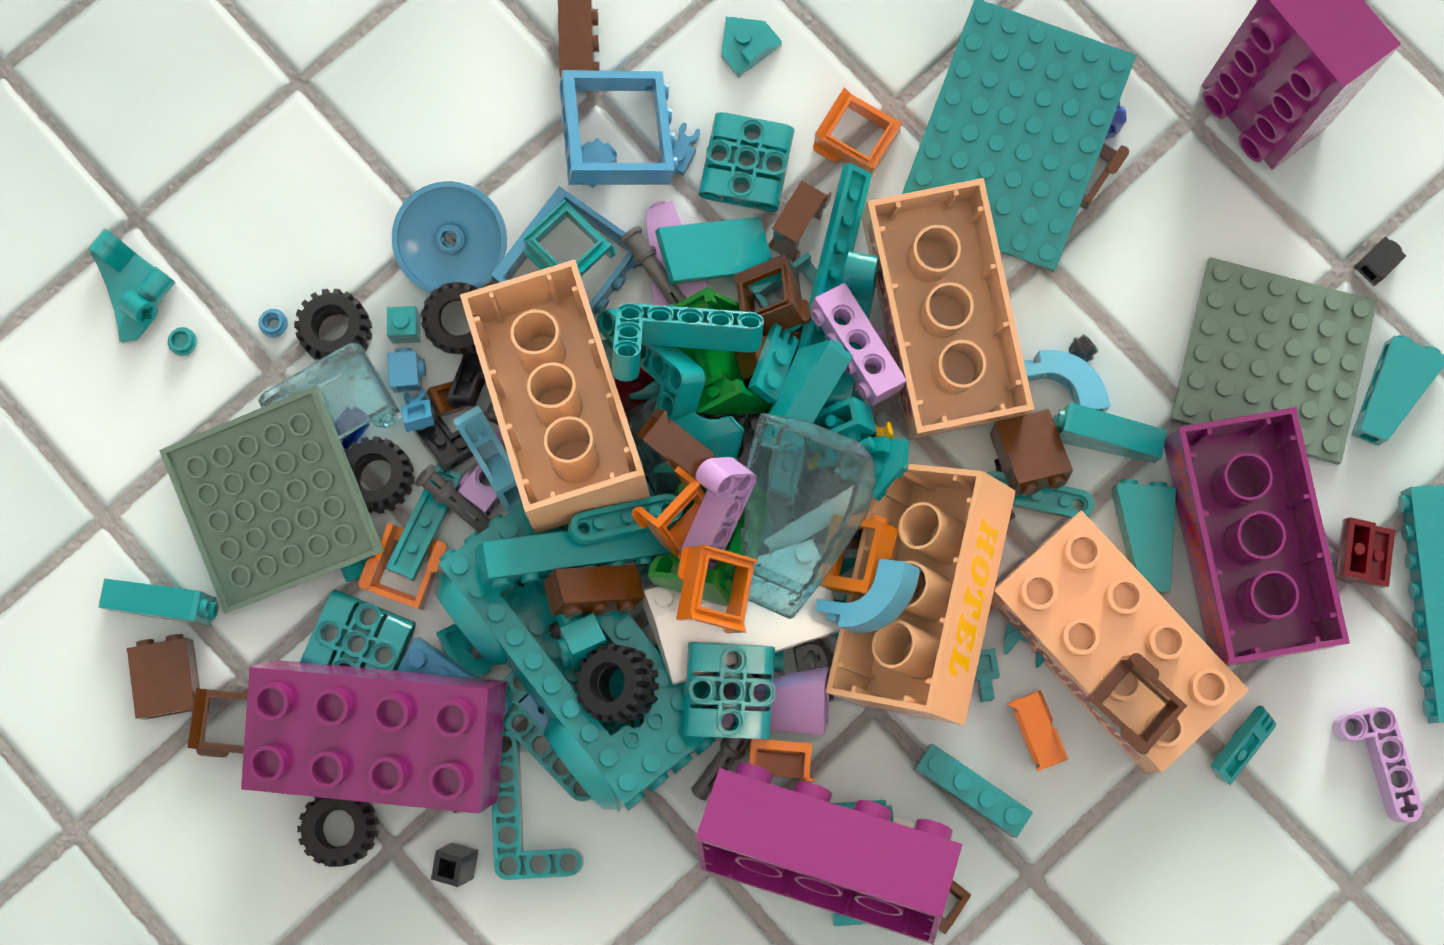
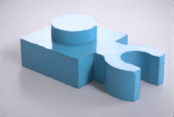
M685 122L679 127V139H675L674 149H672L673 156H676L678 160L677 174L681 176L685 175L696 153V149L691 147V145L695 144L700 138V129H696L692 136L685 135L684 132L687 129V123Z
M423 388L419 389L420 394L414 398H411L408 392L404 393L406 405L401 406L406 432L422 430L435 425L430 399H427Z

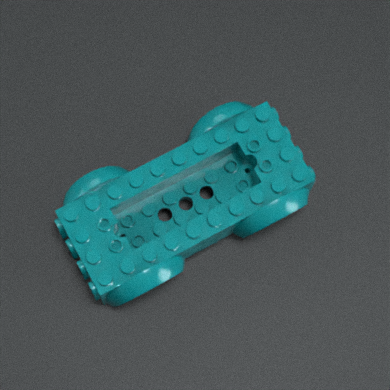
M519 500L514 504V509L507 515H497L487 524L489 528L482 533L478 531L472 533L463 541L465 545L456 551L452 548L439 558L441 562L438 563V582L434 593L456 625L491 665L506 664L549 719L543 732L544 736L590 797L602 809H616L619 812L625 807L629 811L646 796L643 793L646 789H649L651 792L656 790L669 778L667 773L670 770L676 774L693 759L691 754L694 751L699 756L716 739L715 737L683 735L685 711L684 682L672 685L658 645H653L628 613L619 614L618 611H608L605 614L595 616L606 638V646L608 644H616L637 648V650L647 654V659L653 661L655 665L652 667V670H657L659 676L655 678V683H659V690L654 691L657 699L655 703H649L651 709L648 713H641L642 718L631 720L630 723L596 720L591 717L592 714L586 713L582 709L585 704L578 703L576 697L580 693L575 691L574 684H578L579 678H575V674H573L570 666L564 667L558 653L560 648L557 640L559 639L552 638L548 631L550 625L557 622L554 615H551L543 583L550 574L541 575L539 580L528 583H521L520 578L510 580L509 585L492 587L491 583L481 584L475 548L482 542L568 531V524L535 534L524 511L522 501ZM581 613L579 617L584 618L591 615V613ZM620 668L614 671L609 682V690L614 700L621 695L625 685L624 674ZM698 681L693 686L695 697H701L705 693L706 686L704 682ZM691 703V707H712V704Z

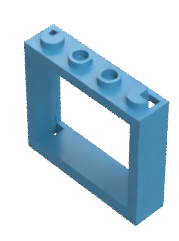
M562 70L559 94L568 185H670L673 173H677L678 160L672 153L675 145L674 132H670L669 124L672 121L671 107H667L666 103L669 96L668 83H664L663 71ZM576 91H653L661 163H583Z
M558 186L493 271L491 278L497 284L510 280L527 258L524 254L526 246L523 237L565 199L592 227L628 251L589 303L594 317L597 312L600 313L606 309L610 302L608 297L614 290L619 291L627 279L625 275L631 267L635 269L638 265L633 262L634 256L627 246L621 245L619 242L626 232Z

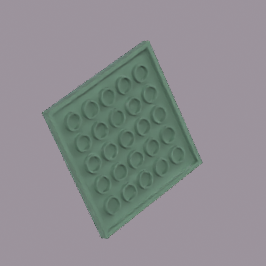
M1210 257L1206 264L1170 421L1194 425L1296 407L1307 457L1339 465L1343 459L1377 300Z
M318 385L159 450L224 614L384 552Z

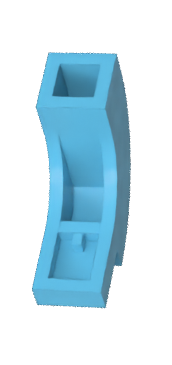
M1041 350L1034 357L1035 363H1032V360H1024L1028 381L1051 379L1059 382L1069 391L1075 404L1106 412L1111 407L1102 379L1081 358L1064 351Z
M478 405L455 418L453 422L504 508L509 512L514 509V504L521 500L508 454Z
M879 559L874 582L870 590L862 598L850 603L817 599L815 611L826 615V621L837 623L838 627L852 633H869L879 630L893 622L905 610L915 592L920 569L903 561Z

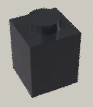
M1385 236L1354 268L1373 286H1376L1406 255L1402 252V248L1397 242L1389 240Z
M450 843L435 851L431 880L454 887H460L473 880L479 850L456 843Z

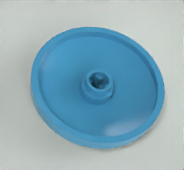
M436 182L415 191L402 204L392 227V248L395 259L406 277L416 286L429 293L443 284L453 282L468 283L481 288L492 279L491 274L505 257L507 230L501 212L485 193L461 182ZM453 233L456 235V242L454 244L448 243L446 239L448 234Z

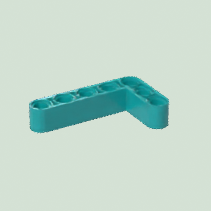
M849 251L844 272V283H846L869 320L876 288L878 256ZM838 318L837 323L839 325H846L843 319ZM856 342L849 343L856 350L862 349ZM844 371L822 408H827L853 397L856 382L852 375H848Z
M636 303L622 304L617 308L612 375L621 381H632L639 376L642 344L738 352L757 351L762 343L764 319L759 314L753 312Z
M605 309L598 315L597 326L600 333L610 342L614 343L617 309ZM642 344L640 367L662 385L654 411L657 408L666 410L667 419L672 421L696 412L705 385L703 369L677 347Z
M511 671L502 680L507 681L506 696L512 701L504 717V727L513 734L516 740L573 799L581 802L591 800L592 798L589 794L585 797H580L576 794L575 785L578 781L570 771L565 775H558L555 772V762L560 758L550 744L549 749L545 753L539 754L535 751L534 742L539 737H545L543 733L544 728L520 704L529 693L526 689L519 690L515 687L516 676ZM518 716H526L529 721L528 728L523 732H517L514 729V720Z
M503 731V737L508 736L512 740V748L507 753H502L501 768L509 766L513 770V778L508 783L500 781L498 802L492 805L495 873L504 880L573 876L581 871L584 863L583 856L578 850L565 848L524 851L520 744L513 734ZM506 796L511 797L515 804L514 809L508 814L502 812L499 806L501 799ZM507 826L513 828L516 834L515 840L511 844L504 843L500 836L503 828ZM567 853L573 854L577 858V866L573 871H567L562 867V858ZM537 855L543 856L547 861V868L542 873L534 871L531 865L533 858ZM506 857L513 858L517 864L516 871L511 875L506 874L502 870V862Z

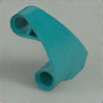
M104 228L88 249L91 250V256L96 262L111 299L118 327L119 341H135L141 337L154 321L158 312L157 305L176 282L159 268L152 266L114 234Z

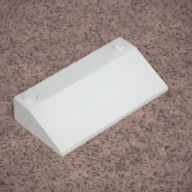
M813 539L753 557L757 559V563L754 564L744 620L745 633L727 634L722 627L695 620H676L680 592L661 586L644 591L645 598L643 599L642 606L672 685L686 681L688 642L773 646L776 653L840 631L837 623L826 621V615L815 611L817 599L834 600L831 590L816 585L822 560ZM701 600V607L726 613L727 606ZM733 651L729 652L725 657L726 666L732 667L737 663V656ZM693 671V674L695 675H706L713 673L707 671Z

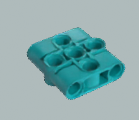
M725 112L716 113L709 145L706 149V159L698 195L711 201L768 212L778 211L795 131L794 128L787 124ZM755 132L759 137L750 140L745 137V134ZM723 153L726 158L722 161H716L712 158V155ZM743 158H750L754 163L750 166H743L739 161ZM771 163H776L781 166V169L777 172H772L767 166ZM743 184L748 187V190L744 193H738L734 190V187Z
M334 589L325 603L300 662L338 666L349 664L351 667L397 671L414 633L416 622ZM374 610L377 615L376 621L371 625H365L363 620L365 613ZM335 626L338 632L337 637L333 641L328 642L325 639V632L329 627ZM362 637L365 643L362 651L354 653L352 642L356 638ZM389 648L392 657L388 663L381 664L378 658L381 650Z
M688 642L687 676L683 685V693L685 695L683 735L770 739L772 702L776 696V690L773 685L775 647ZM733 651L737 656V663L734 667L728 668L725 664V657L729 652ZM693 671H707L714 673L713 675H695L693 674ZM747 673L767 674V678L747 677ZM698 681H703L706 686L705 693L701 697H695L693 693V686ZM732 682L735 686V694L727 699L723 695V689L727 683ZM758 684H762L765 688V694L760 700H756L753 696V690ZM691 703L712 704V707H691ZM745 706L765 707V710L745 709ZM727 713H731L734 718L733 725L729 729H723L721 724L722 718Z

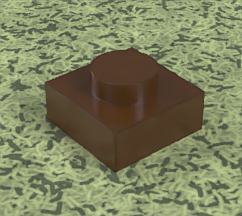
M453 381L430 387L426 392L437 418L463 411L466 407L450 406L446 401Z

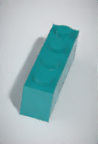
M933 743L927 746L913 768L914 771L1011 837L1017 838L1033 814L1024 805Z

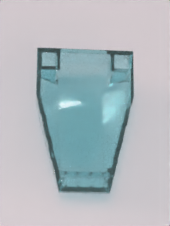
M763 413L760 414L746 463V468L756 475V483L743 509L745 511L744 528H741L743 556L757 559V563L754 564L748 601L783 617L792 619L828 575L866 517L874 492L875 467L872 456L856 440L805 420Z

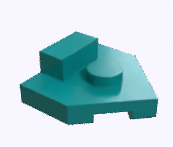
M726 16L721 57L738 78L782 46L781 39L766 21Z
M873 437L875 448L868 450L866 455L862 457H852L851 473L859 482L863 483L867 491L878 501L887 494V489L896 478L900 479L908 470L909 441L905 438Z
M456 623L436 632L442 646L441 650L446 656L478 678L490 672L492 665L484 657L474 658L471 642Z

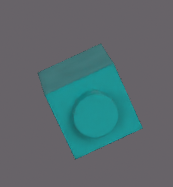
M416 306L387 307V336L392 343H421V314Z

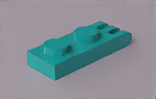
M774 323L769 330L748 386L751 391L769 404L778 400L799 339L795 336L790 337V333L786 329L781 331L782 327L778 323Z
M1257 706L1210 765L1218 777L1229 785L1233 783L1276 727V722L1263 706Z

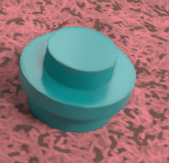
M176 328L168 337V347L178 356L189 355L197 346V337L188 328Z

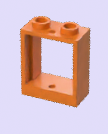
M846 512L845 516L833 515L816 585L835 592L864 596L874 582L879 559H892L899 529L889 525L888 519L872 515L870 520L863 519L862 515L852 512ZM850 528L875 531L863 580L839 576Z

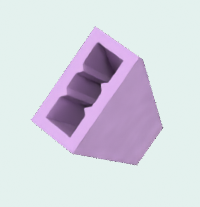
M659 201L649 207L650 209L646 210L648 243L657 249L656 257L664 268L665 265L655 231L658 227L682 225L673 201L667 203ZM651 279L653 305H669ZM705 281L676 284L687 298L707 287ZM673 294V297L675 298V300L677 301V303H679V301L677 300V298H676L675 295Z
M821 667L773 676L776 696L772 702L771 730L816 735L825 734L829 723V694L825 692L830 668ZM734 684L725 685L723 695L727 699L733 697L735 694ZM762 684L756 685L753 690L754 698L760 700L765 694V688ZM745 706V709L765 710V707ZM727 713L723 716L722 726L731 727L733 725L734 718L732 714Z

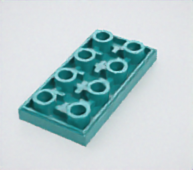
M760 217L658 227L655 231L670 285L731 278L736 273L772 259Z

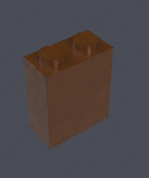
M1049 409L994 423L990 432V438L1008 485L1016 491L1015 495L1023 494V496H1029L1038 492L1039 489L1047 487L1057 489L1067 483L1073 468Z
M183 634L166 636V641L154 643V639L137 641L135 647L127 648L135 719L148 720L193 711L196 688H200L194 640L184 638Z

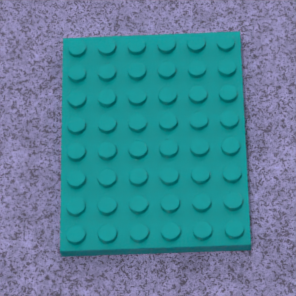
M974 0L902 194L984 178L999 251L1055 271L1137 55L984 0Z

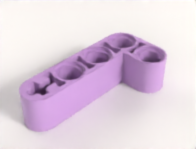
M732 457L710 458L699 466L695 475L696 480L708 490L682 545L681 551L684 547L708 545L722 550L726 549L756 483V475ZM709 559L707 569H713L719 561Z
M1376 707L1337 717L1333 721L1332 732L1338 740L1346 742L1365 739L1388 817L1396 822H1414L1418 820L1423 812L1422 803L1394 712L1386 707ZM1376 713L1383 719L1380 729L1373 722ZM1347 720L1354 724L1355 730L1352 735H1349L1345 730ZM1385 742L1391 747V755L1388 758L1382 752V746ZM1394 771L1400 777V783L1397 787L1391 783V774ZM1404 792V795L1395 796V793ZM1406 804L1408 810L1403 811V813H1401L1400 808L1404 807Z

